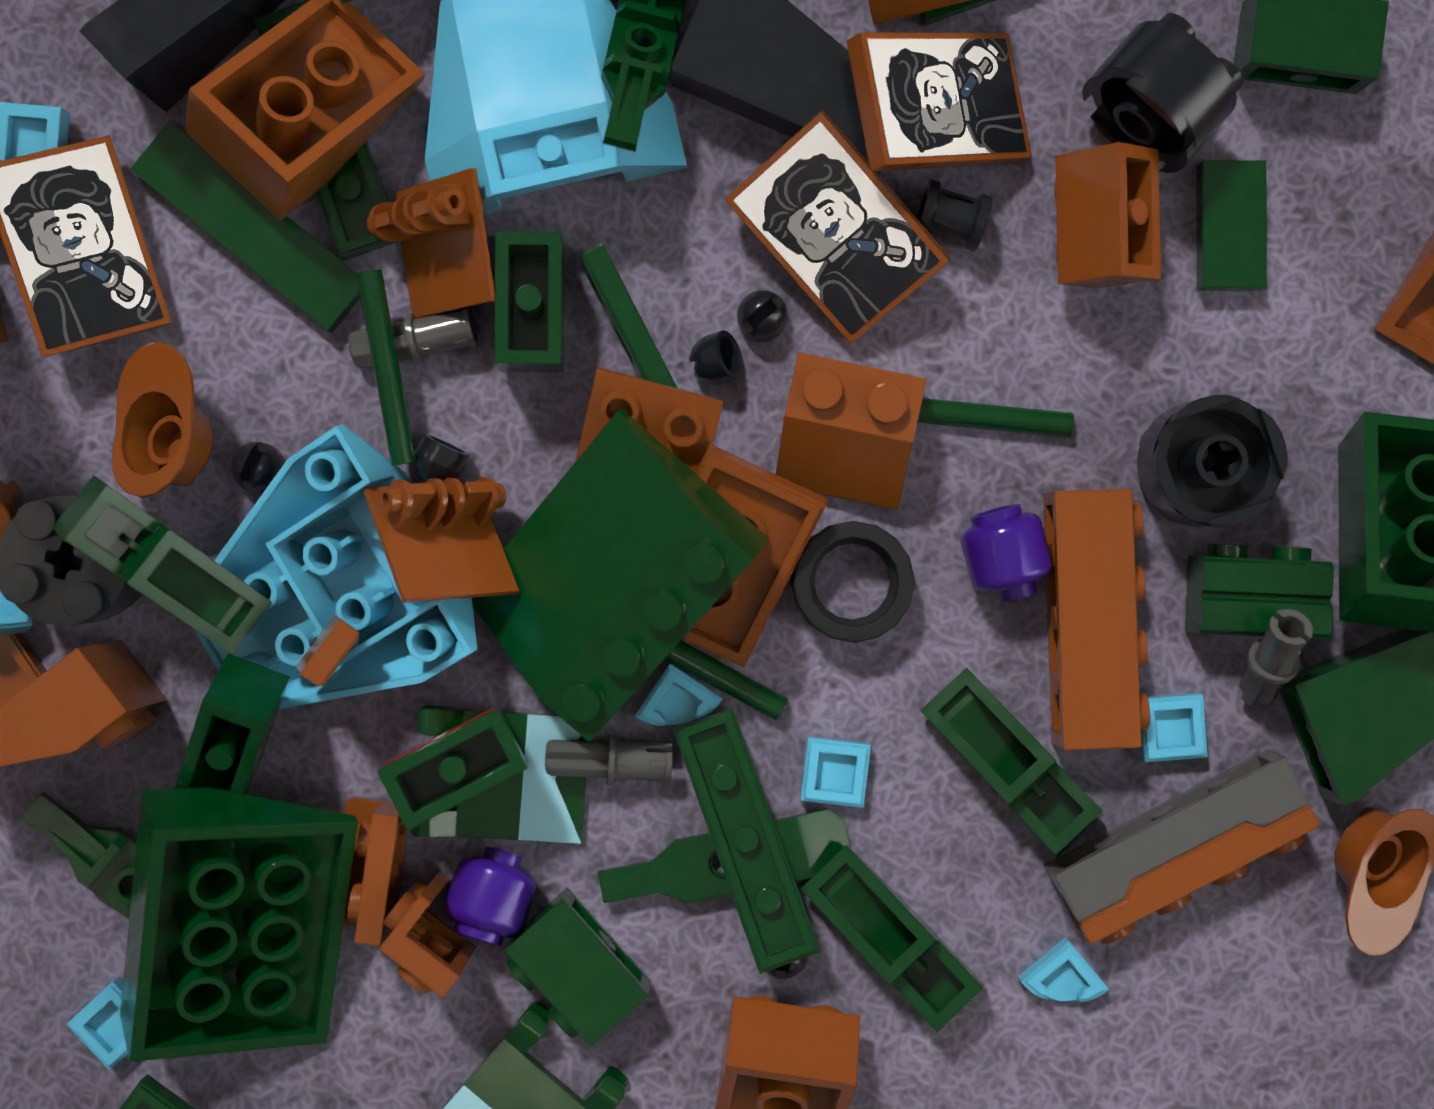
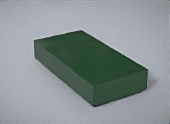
M1203 160L1197 165V291H1260L1266 288V160Z

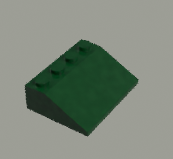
M621 408L504 548L519 592L513 595L472 598V604L539 699L590 743L754 560L769 538Z
M215 788L142 790L120 1018L129 1062L327 1043L358 820L355 815Z

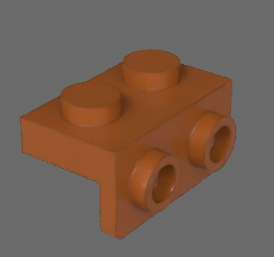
M439 872L428 886L420 879H417L382 923L392 932L379 950L400 965L397 970L408 984L424 993H429L432 989L443 998L461 975L477 946L464 936L452 932L453 928L427 909L449 881V878Z

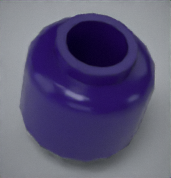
M1020 504L1007 505L971 516L972 527H969L962 534L960 543L974 588L983 592H998L1000 602L1013 601L1037 593L1035 581L1049 574L1053 566V560L1040 517L1035 513L1022 512Z
M486 847L483 858L470 856L459 861L443 910L445 916L455 922L452 932L500 947L504 937L513 938L522 933L536 891V881L529 873L519 869L522 862L521 856L504 850Z

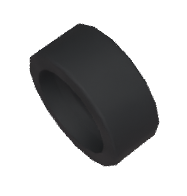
M857 521L827 526L810 537L792 572L791 578L795 604L807 622L831 639L852 643L879 638L898 625L911 605L915 584L910 557L898 539L877 525ZM851 543L867 546L879 554L887 566L890 580L887 596L881 606L868 616L856 619L837 617L825 609L817 597L814 583L817 566L823 557L837 546Z

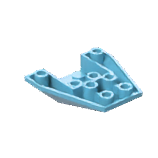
M440 0L425 152V164L429 181L470 168H476L480 195L484 205L483 215L502 211L500 199L617 172H623L625 182L685 169L687 164L673 103L666 91L661 98L644 110L635 152L603 144L612 105L611 98L601 79L616 15V9L610 0Z
M343 424L335 426L286 460L214 560L272 602L233 655L290 676L279 709L423 683L477 650L472 598L402 603L363 489L365 487L389 486L392 481L397 479H404L409 484L411 481L403 470L396 465L392 466L389 459ZM335 614L359 632V639L324 686L321 684L318 687L302 676L296 669V666ZM194 630L219 671L226 656L230 653Z

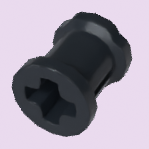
M930 179L921 200L917 219L928 232L963 241L965 249L975 251L985 232L992 206V196L982 194L976 199L941 189L940 181Z

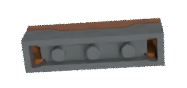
M1264 750L1043 865L1065 908L1069 911L1068 914L1077 931L1090 945L1097 941H1100L1101 944H1109L1129 935L1135 929L1134 922L1155 911L1159 915H1164L1184 907L1192 899L1190 893L1209 883L1224 885L1239 879L1249 870L1248 863L1268 853L1270 856H1279L1295 850L1305 842L1303 835L1320 827V824L1312 808L1307 805L1309 802L1286 758Z

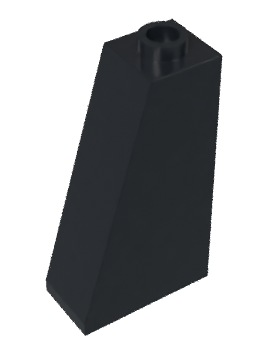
M117 0L88 21L79 31L126 81L167 113L189 92L191 87L201 81L256 29L255 18L275 11L285 0Z
M788 0L699 1L670 68L671 86L791 138L821 110H824L869 162L849 53L846 48Z

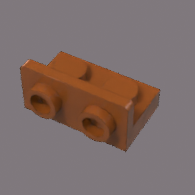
M354 796L347 800L345 814L356 816L358 827L343 925L356 927L354 943L381 946L392 932L382 923L399 900L408 831L392 801Z

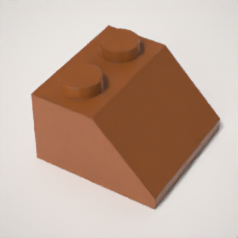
M798 352L784 415L776 475L815 493L898 510L927 379Z
M734 996L727 1023L714 1109H849L857 1086L860 1015L842 1013L837 1008L826 1005L809 1008L783 1004L767 996H752L749 998Z

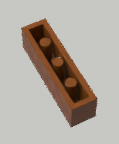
M1133 488L1043 493L1044 531L1053 560L1052 569L1046 575L1052 744L1062 750L1141 747V731H1147L1150 723L1148 697L1145 692L1139 693V667L1146 666L1148 657L1145 631L1137 629L1136 604L1144 602L1146 591L1144 570L1141 565H1135L1134 540H1140L1143 534V511L1140 502H1133Z

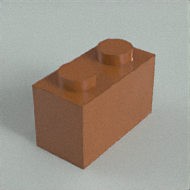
M1115 142L1055 156L1056 183L1054 194L1057 208L1056 261L1058 264V285L1104 288L1160 280L1159 150Z

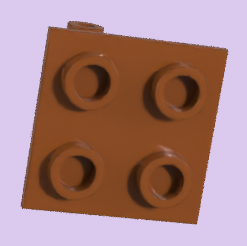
M476 168L463 170L394 192L395 202L380 203L371 209L367 218L369 232L384 242H401L411 310L416 318L495 301L493 266L489 257L483 217L484 205L480 195Z
M597 367L576 461L615 413L622 408L696 473L708 445H713L724 401Z
M480 477L476 482H466L465 484H462L457 478H446L444 481L439 478H431L426 483L410 484L404 479H397L392 481L389 486L365 487L363 489L402 603L513 595L519 592L491 518L496 509L502 508L506 502V491L501 483H495L490 477Z

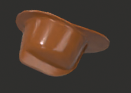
M153 342L141 346L128 359L120 375L117 392L116 431L112 451V469L116 482L126 493L141 498L157 495L169 485L191 486L196 476L209 461L213 449L214 432L210 420L194 404L193 374L186 358L172 345Z
M1365 807L1360 812L1358 818L1345 829L1338 840L1334 852V865L1344 883L1345 889L1349 893L1345 914L1347 934L1355 948L1367 955H1384L1399 946L1411 931L1418 915L1428 878L1434 867V816L1423 809H1407L1393 815L1377 808Z

